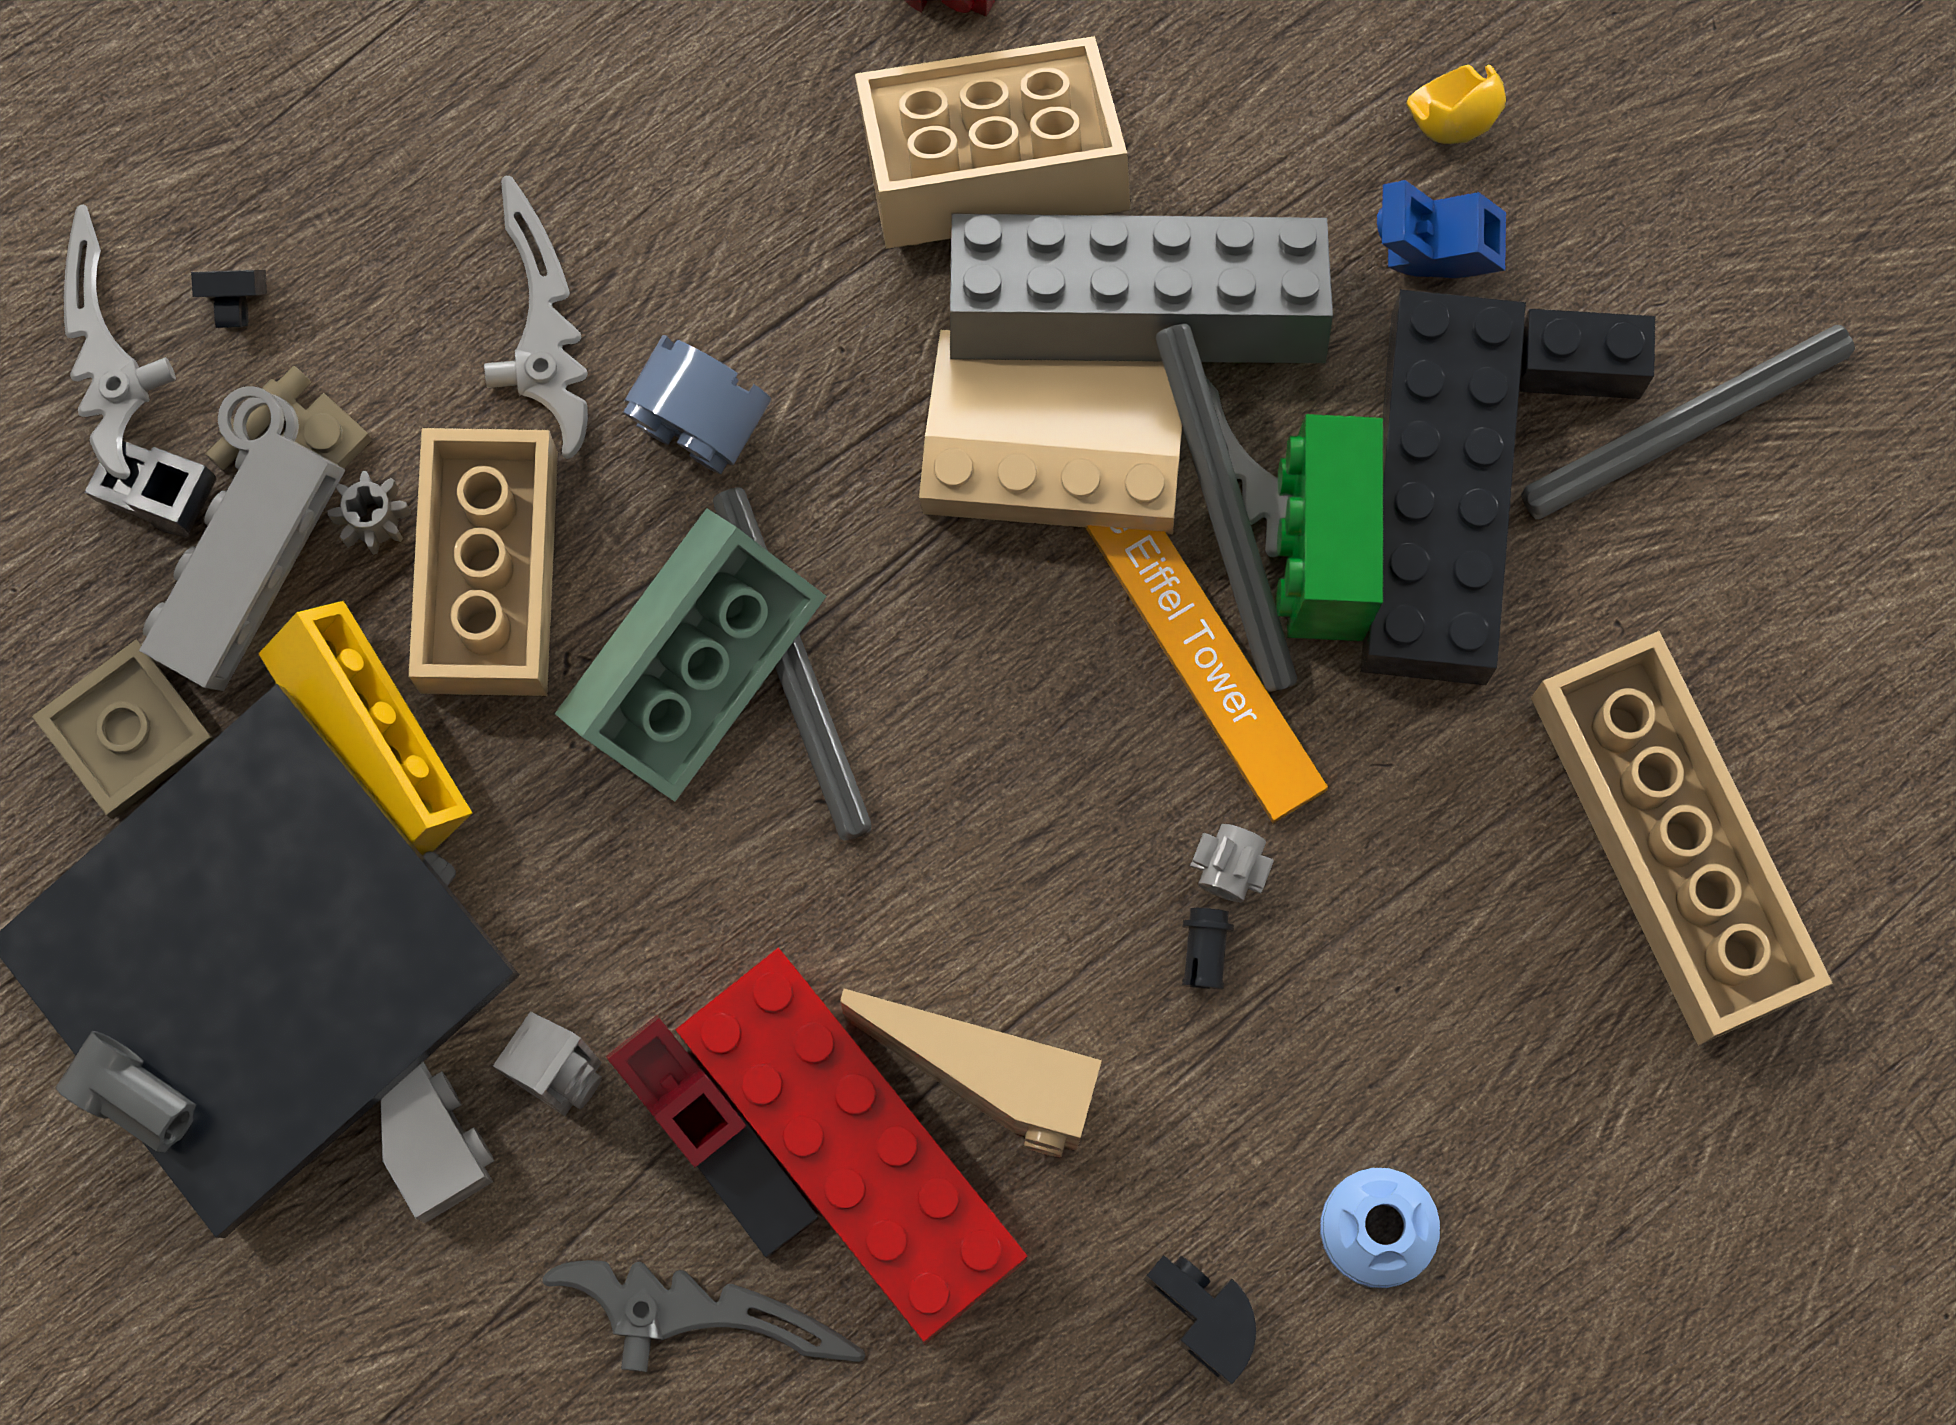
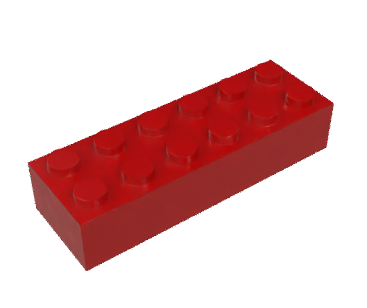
M779 947L675 1029L684 1044L924 1345L1027 1261L1028 1255Z

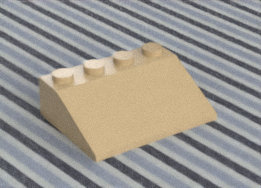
M1095 36L855 74L886 249L951 239L952 214L1104 215L1130 210L1127 150Z
M940 330L920 482L919 499L923 514L1086 528L1087 525L1164 531L1166 534L1173 535L1182 423L1163 361L950 359V330Z

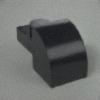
M122 441L123 456L130 469V476L126 479L114 477L99 463L85 493L96 502L148 521L160 531L180 537H188L217 480L214 473L202 464L156 447H152L151 451Z
M1163 1255L1143 1280L1194 1322L1177 1343L1225 1385H1232L1247 1366L1256 1340L1255 1316L1249 1299L1233 1279H1230L1213 1298L1204 1290L1211 1282L1210 1279L1183 1256H1180L1175 1263H1172Z

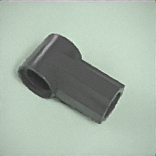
M92 1031L60 1079L56 1090L79 1108L97 1117L109 1118L155 1151L165 1153L176 1141L182 1139L193 1122L192 1116L196 1104L142 1068L143 1060L132 1050L109 1036Z

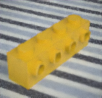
M340 601L296 612L259 652V656L276 684L284 687L421 855L428 851L433 852L473 814L345 602Z

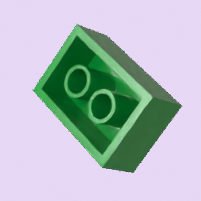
M1306 414L1298 436L1288 437L1286 458H1280L1278 468V495L1288 496L1286 516L1279 519L1277 553L1278 556H1288L1285 578H1279L1277 616L1287 617V638L1363 641L1383 604V418Z

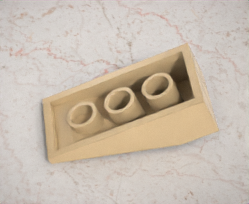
M843 989L840 1003L844 1018L1011 1132L1025 1136V1148L1055 1157H1062L1064 1147L1077 1151L1102 1060Z

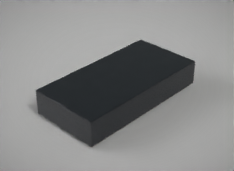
M738 1113L747 1126L697 1167L767 1259L819 1218L748 1123Z

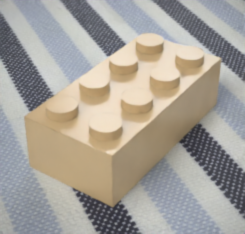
M422 428L409 678L420 694L547 696L558 451L549 430Z

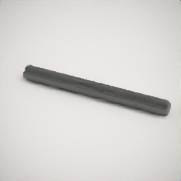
M1188 324L1174 325L1157 333V345L1259 679L1267 692L1282 690L1297 682L1295 668L1279 616H1277V609L1191 327Z
M1834 325L1527 485L1521 493L1523 503L1533 518L1542 519L1848 359L1855 350V344L1844 326Z
M736 487L714 496L713 504L717 515L739 528L767 550L745 490L741 487ZM799 634L776 664L775 669L838 835L843 841L855 839L871 831V820Z

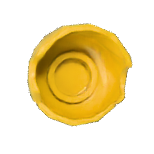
M1465 65L1425 84L1408 97L1406 105L1415 122L1428 138L1442 144L1467 143L1491 128L1505 108L1506 103L1503 81L1491 65L1485 66L1487 79L1480 76L1472 66Z

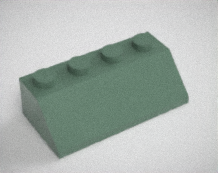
M706 508L560 705L555 715L581 737L675 802L827 596L739 528Z

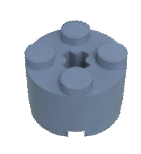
M662 335L625 398L624 402L627 404V407L623 413L637 422L636 427L666 445H669L674 436L678 437L677 444L691 452L689 456L706 468L722 474L727 464H735L772 399L755 384H753L750 391L738 386L739 380L736 378L738 373L720 361L680 340H676L673 343L668 336Z

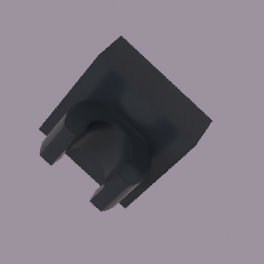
M266 270L191 272L193 297H215L214 320L216 328L248 326L246 296L267 294Z

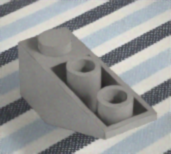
M531 1011L493 1065L502 1075L563 1116H566L573 1105L578 1109H582L593 1096L602 1080V1076L596 1073L602 1062L579 1036Z
M423 1061L381 1099L383 1163L414 1217L426 1223L493 1183L485 1166L494 1162V1159L476 1128L474 1127L464 1132L455 1117L453 1110L462 1104L447 1077L442 1071L432 1077Z

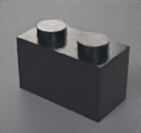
M1529 309L1524 320L1519 392L1641 399L1654 377L1655 316Z

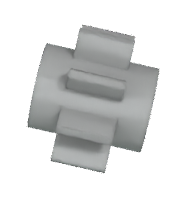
M362 471L360 482L351 485L349 488L342 484L336 486L342 496L341 507L328 510V516L334 524H348L340 535L341 540L348 548L360 539L366 542L374 555L378 553L379 543L385 542L389 538L399 542L403 540L397 529L398 518L410 516L411 510L406 502H391L399 491L395 480L390 478L380 487L372 482L367 471ZM377 504L379 509L373 511L372 521L363 522L360 517L367 514V505Z
M1221 824L1216 837L1203 833L1190 865L1195 869L1203 871L1198 886L1213 895L1240 903L1244 901L1248 889L1261 893L1274 862L1273 859L1261 855L1266 844L1265 839L1251 831L1230 824Z

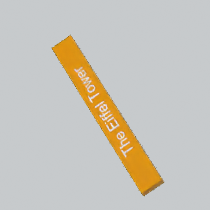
M1087 525L1086 530L1271 822L1275 823L1326 792L1328 789L1327 784L1166 532Z

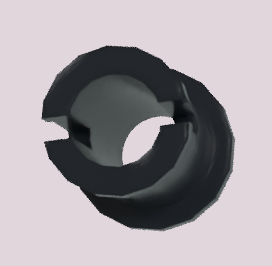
M1190 908L1189 920H1183L1182 926L1189 929L1185 975L1182 979V986L1210 989V987L1216 990L1224 989L1223 971L1227 932L1234 931V925L1228 923L1229 911L1211 908Z

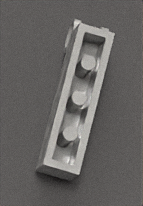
M246 386L234 390L223 400L218 412L219 429L228 443L240 449L235 461V467L239 470L227 492L221 491L210 503L204 519L205 524L208 526L197 546L187 549L177 563L174 571V579L177 582L167 601L159 603L149 614L143 628V635L146 636V639L139 650L202 687L224 691L345 472L344 468L295 442L299 423L293 407L284 399L254 386ZM245 400V401L240 405V407L238 408V410H237V412H236V414H235L234 422H233V428H232V425H231L232 412H233L234 408L237 406V404H239L241 401ZM267 405L271 413L270 426L263 436L250 440L246 430L247 420L256 408ZM284 417H285L286 428H285V432H284L283 436H281L280 434H281L282 429H283Z

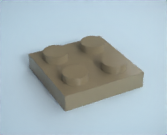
M137 639L32 716L104 813L112 820L184 767L214 740L153 658L139 651L142 644Z

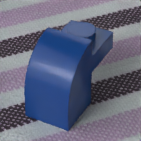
M1406 180L1383 184L1382 208L1379 209L1377 214V228L1382 244L1388 248L1389 268L1411 276L1463 278L1505 271L1506 212L1481 193L1477 192L1432 200Z

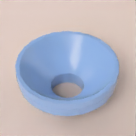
M1370 1168L1348 1176L1332 1190L1321 1214L1320 1235L1328 1258L1342 1275L1357 1284L1370 1288H1389L1402 1285L1417 1277L1428 1266L1438 1246L1440 1220L1436 1205L1430 1194L1418 1181L1403 1172L1390 1168ZM1379 1205H1387L1400 1213L1404 1223V1230L1397 1242L1382 1245L1369 1237L1365 1228V1220L1372 1208Z

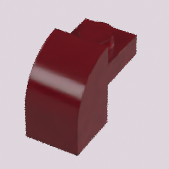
M657 1015L605 1056L694 1168L747 1126Z

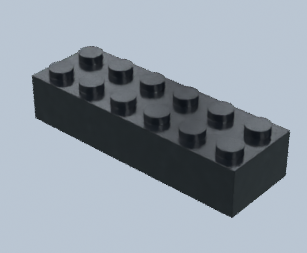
M1400 289L1391 314L1382 416L1383 604L1363 640L1360 672L1487 685L1497 669L1526 302Z

